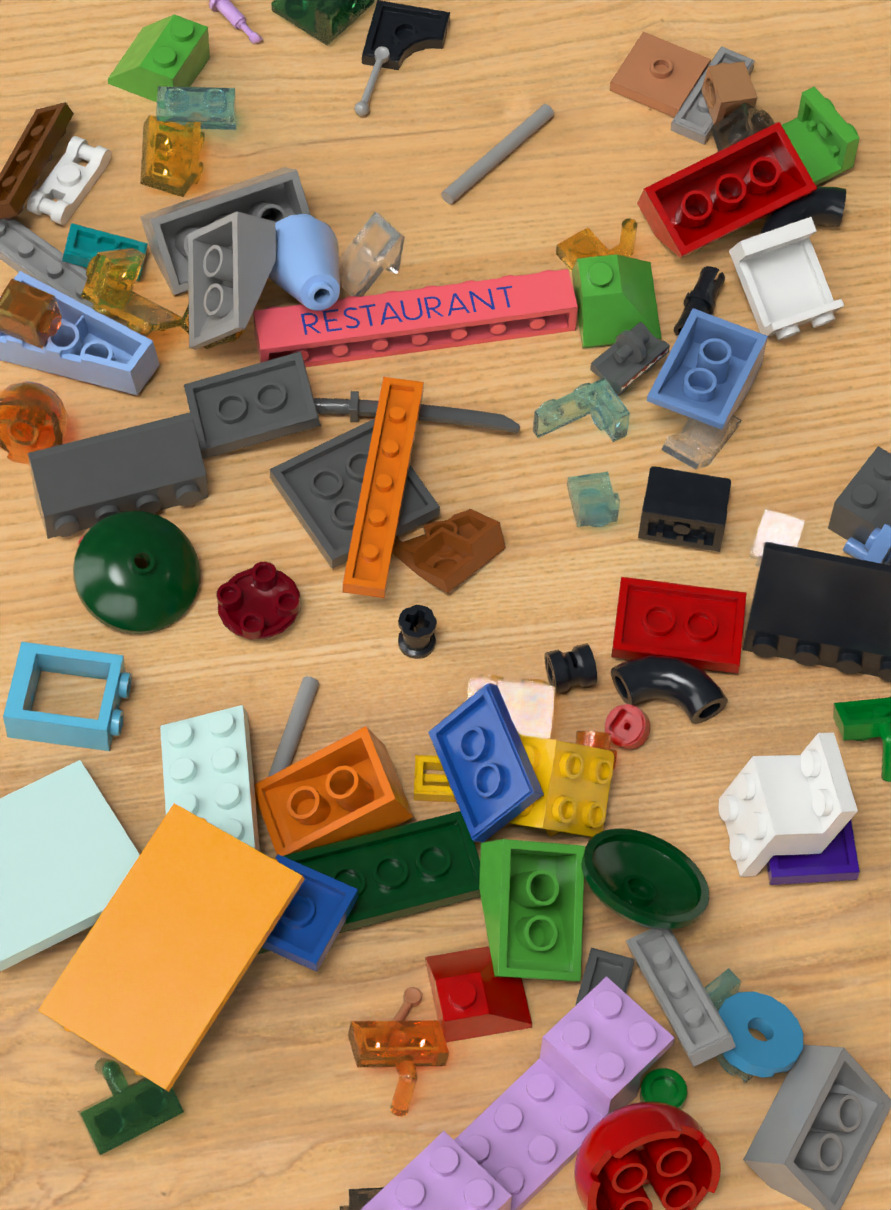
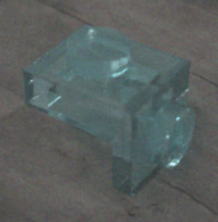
M608 471L568 477L567 489L577 527L589 525L601 527L610 522H617L620 498L618 493H613Z

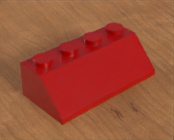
M777 122L644 188L637 204L654 235L678 257L682 258L815 192L817 187L781 123Z

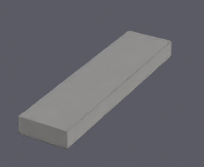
M652 928L626 940L633 958L693 1067L736 1047L729 1030L671 929Z

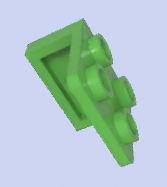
M815 86L802 92L797 118L783 124L782 127L817 186L854 166L860 137L854 126L847 123L835 110L833 103L828 98H824Z

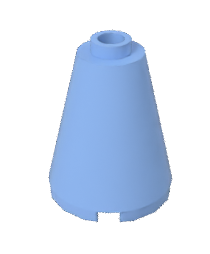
M308 214L290 215L276 222V261L269 278L311 310L321 311L331 307L337 301L340 294L339 246L331 227L327 223L315 219L314 216Z

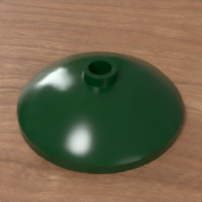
M125 511L100 520L85 534L75 554L73 578L81 602L98 621L124 633L148 634L171 626L187 612L198 591L200 567L192 543L175 524L153 513ZM134 559H145L148 567L145 569L138 568L134 563Z
M618 828L597 833L588 841L581 863L584 877L596 897L620 917L644 927L665 930L689 926L703 915L709 902V888L705 877L686 854L669 842L646 832Z

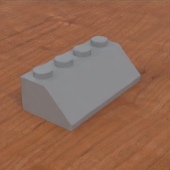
M283 167L140 216L151 253L173 295L189 290V233L236 211L271 220L275 223L290 215H311L296 169Z

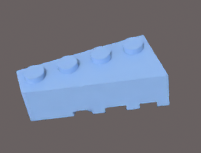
M19 271L0 296V360L133 395L140 393L160 365L154 343L151 339L22 271Z

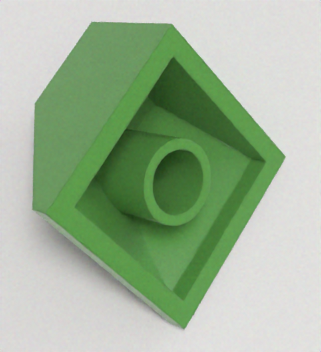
M618 254L577 258L572 270V279L578 305L577 314L582 349L612 346L616 343V338L622 331H630L640 322L647 327L654 337L661 340L651 262Z

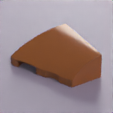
M468 509L454 514L448 520L435 521L424 525V535L404 542L397 535L393 554L424 580L449 593L506 547L500 522L477 511Z

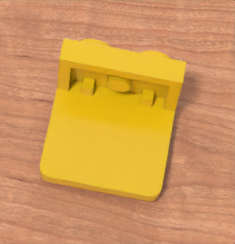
M519 735L544 795L509 823L590 837L602 832L613 775V752L559 740Z

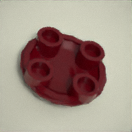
M266 561L256 563L253 568L235 574L228 582L222 584L216 593L218 614L223 625L235 635L250 640L268 639L283 633L295 622L301 609L300 592L295 582L282 571L276 570L272 563Z

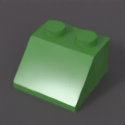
M175 14L143 27L108 77V84L176 109L210 58L208 27Z

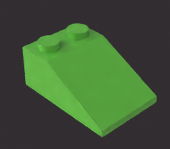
M510 839L481 843L479 889L495 977L581 981L584 874L581 863L585 846Z

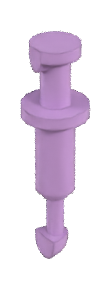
M210 0L209 8L213 12L220 11L236 29H242L248 35L251 43L255 44L263 40L258 33L253 32L246 25V17L230 0Z

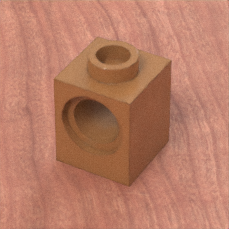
M724 62L708 66L701 91L714 126L750 121L758 97L745 62Z

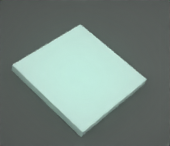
M81 760L0 798V972L93 926L140 856Z

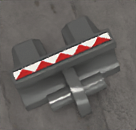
M640 322L630 331H622L617 336L616 343L591 363L590 370L601 378V385L614 396H619L642 374L647 373L653 368L655 363L669 352L670 345L654 337L647 327Z

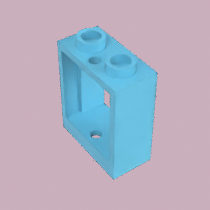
M21 642L3 715L7 737L110 751L113 735L120 736L122 731L124 713L123 710H119L121 698L128 699L131 690L132 674L125 670L124 655ZM41 671L107 680L98 720L31 711Z

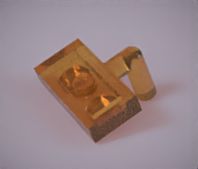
M439 1020L351 1021L348 1038L357 1068L396 1067L399 1078L390 1111L399 1117L407 1115L418 1080L415 1067L446 1066L449 1050Z

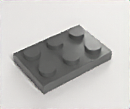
M301 351L184 384L202 459L321 426Z

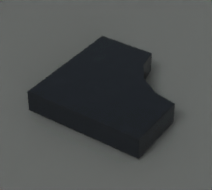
M377 0L362 53V64L374 66L376 62L375 50L381 46L386 47L390 53L389 60L383 63L381 68L399 70L403 61L414 52L425 49H443L450 22V12Z

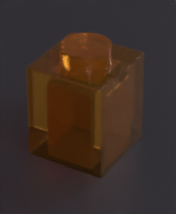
M11 279L0 297V332L42 349L49 336L53 337L59 330L62 316L55 296Z

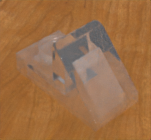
M374 212L339 258L340 286L351 296H364L384 269L395 274L400 270L405 236L380 213Z

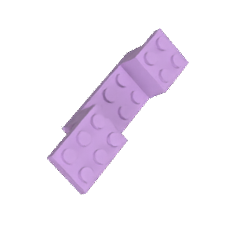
M606 976L543 1036L540 1058L454 1140L443 1131L361 1210H521L577 1155L586 1135L602 1118L628 1105L637 1097L641 1076L673 1045L674 1037Z

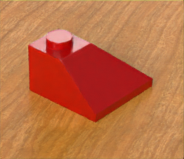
M489 946L425 957L442 1043L532 1028L522 978L495 977Z

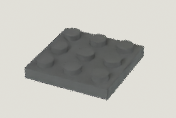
M375 419L270 469V479L332 569L347 562ZM411 465L409 466L398 524V536L438 517L440 514V506Z

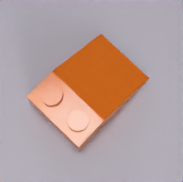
M367 726L254 784L255 798L276 854L281 856L391 829L414 817L386 746Z

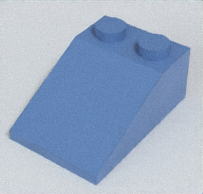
M693 308L647 396V401L723 430L747 396L762 366L768 336Z

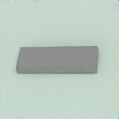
M721 46L709 66L724 62L736 63L744 61L750 75L754 69L755 60ZM707 69L671 123V131L705 145L716 128L701 91Z

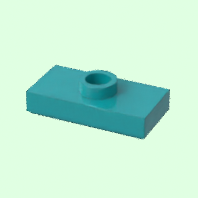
M71 223L62 261L139 281L148 243Z

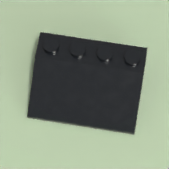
M765 541L751 602L743 650L753 652L764 658L780 657L795 660L797 663L805 666L821 665L836 668L846 674L862 673L877 676L884 681L891 682V565Z

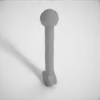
M381 46L375 50L376 62L362 99L356 103L354 108L359 116H365L369 112L368 102L382 64L386 63L390 58L389 50L386 47Z

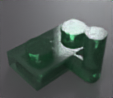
M108 1058L97 1060L95 1071L105 1078L112 1094L77 1111L99 1155L184 1113L173 1087L168 1092L145 1077L128 1085L120 1065Z

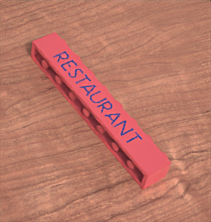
M545 270L534 274L507 275L497 279L482 281L469 280L459 284L426 286L422 289L399 292L388 291L383 294L362 297L349 296L337 300L331 307L321 311L311 310L303 304L269 307L264 310L253 311L254 335L260 363L301 351L305 367L575 331L578 305L569 270Z

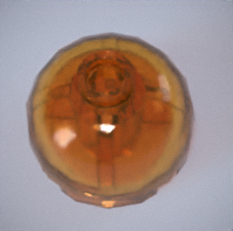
M24 381L11 384L0 391V447L8 452L6 458L17 463L30 465L28 453L64 443L68 430V414L62 399L52 389L40 383Z

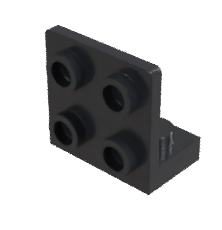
M652 466L649 471L638 538L720 552L726 524L731 480Z

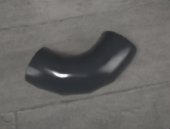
M817 187L815 192L768 214L760 234L812 217L814 225L839 227L845 206L846 189Z
M648 655L623 662L611 669V677L615 688L626 704L635 705L651 698L668 699L678 704L694 724L702 723L714 717L728 703V699L722 689L703 669L677 657Z

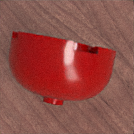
M639 1102L626 1105L611 1112L589 1131L577 1153L574 1179L577 1194L585 1210H653L652 1202L643 1188V1185L648 1183L651 1184L665 1210H693L708 1192L715 1193L720 1179L721 1163L710 1139L691 1115L680 1108L666 1103Z

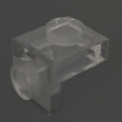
M765 508L754 544L749 552L751 558L757 559L755 566L760 567L765 541L798 547L805 521Z

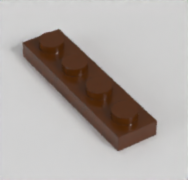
M66 102L36 109L0 172V219H13L23 211L24 203L32 189L38 184L40 174L45 165L51 160L56 145L66 133V127L74 115Z

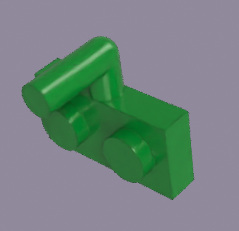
M891 697L834 703L833 718L843 741H865L870 738L881 737L883 742L881 778L891 782Z

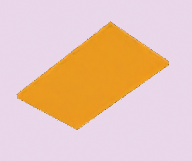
M174 803L38 1011L63 1026L67 1032H73L135 1071L136 1075L144 1076L169 1092L305 878L279 863L277 859L268 857L208 823L205 818H200Z

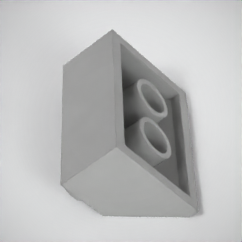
M803 1045L802 1052L789 1070L743 1160L770 1188L813 1210H840L891 1108V1099L844 1047Z

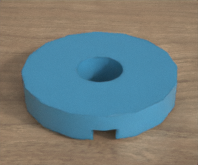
M754 991L738 992L725 999L718 1011L736 1046L722 1053V1055L730 1064L744 1073L761 1078L773 1077L775 1073L782 1071L785 1073L792 1068L803 1050L804 1034L798 1019L784 1004L771 996ZM752 1028L760 1031L767 1041L757 1040L750 1034L748 1029Z

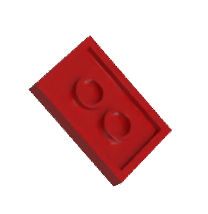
M621 577L611 657L629 660L648 655L677 657L701 669L738 673L747 593Z

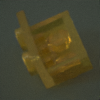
M193 114L185 126L156 116H148L143 124L140 184L184 197L191 185H196L199 182L203 172V162L199 161V153L205 138L204 132L201 131V116Z

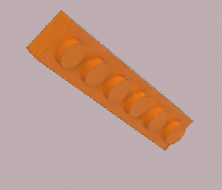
M383 376L343 579L344 593L385 598L424 392V382Z

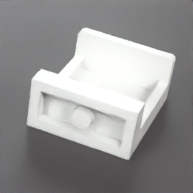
M812 217L742 240L729 250L759 331L768 337L775 334L778 340L791 337L800 332L799 326L809 322L812 323L813 328L834 321L836 319L834 313L844 307L842 299L834 301L811 243L810 237L817 232Z

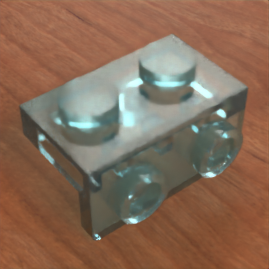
M158 86L156 118L159 121L160 128L236 130L235 88Z

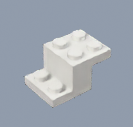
M818 733L801 755L752 756L719 798L718 806L719 815L725 821L728 831L730 854L736 860L740 877L757 876L774 855L821 854L858 812L834 733Z

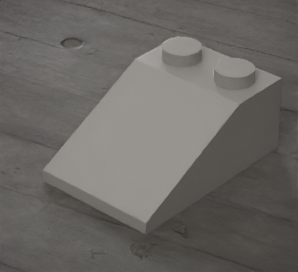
M236 211L188 234L190 349H199L246 328L276 261L277 241L274 221Z

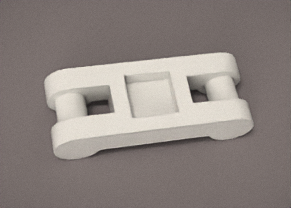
M73 136L68 143L65 154L38 190L36 189L31 193L27 202V210L39 216L42 213L51 216V221L65 225L108 166L111 150L99 145L94 148L88 145L87 140ZM82 159L89 162L86 167L79 165Z

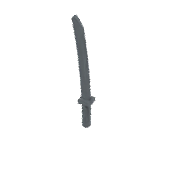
M351 391L350 400L314 398L318 414H350V422H359V416L376 417L379 402L376 400L359 399V391ZM421 404L418 420L474 426L513 433L520 431V425L505 415L468 409Z

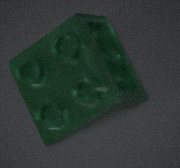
M274 0L271 3V8L274 13L328 46L363 14L375 0Z

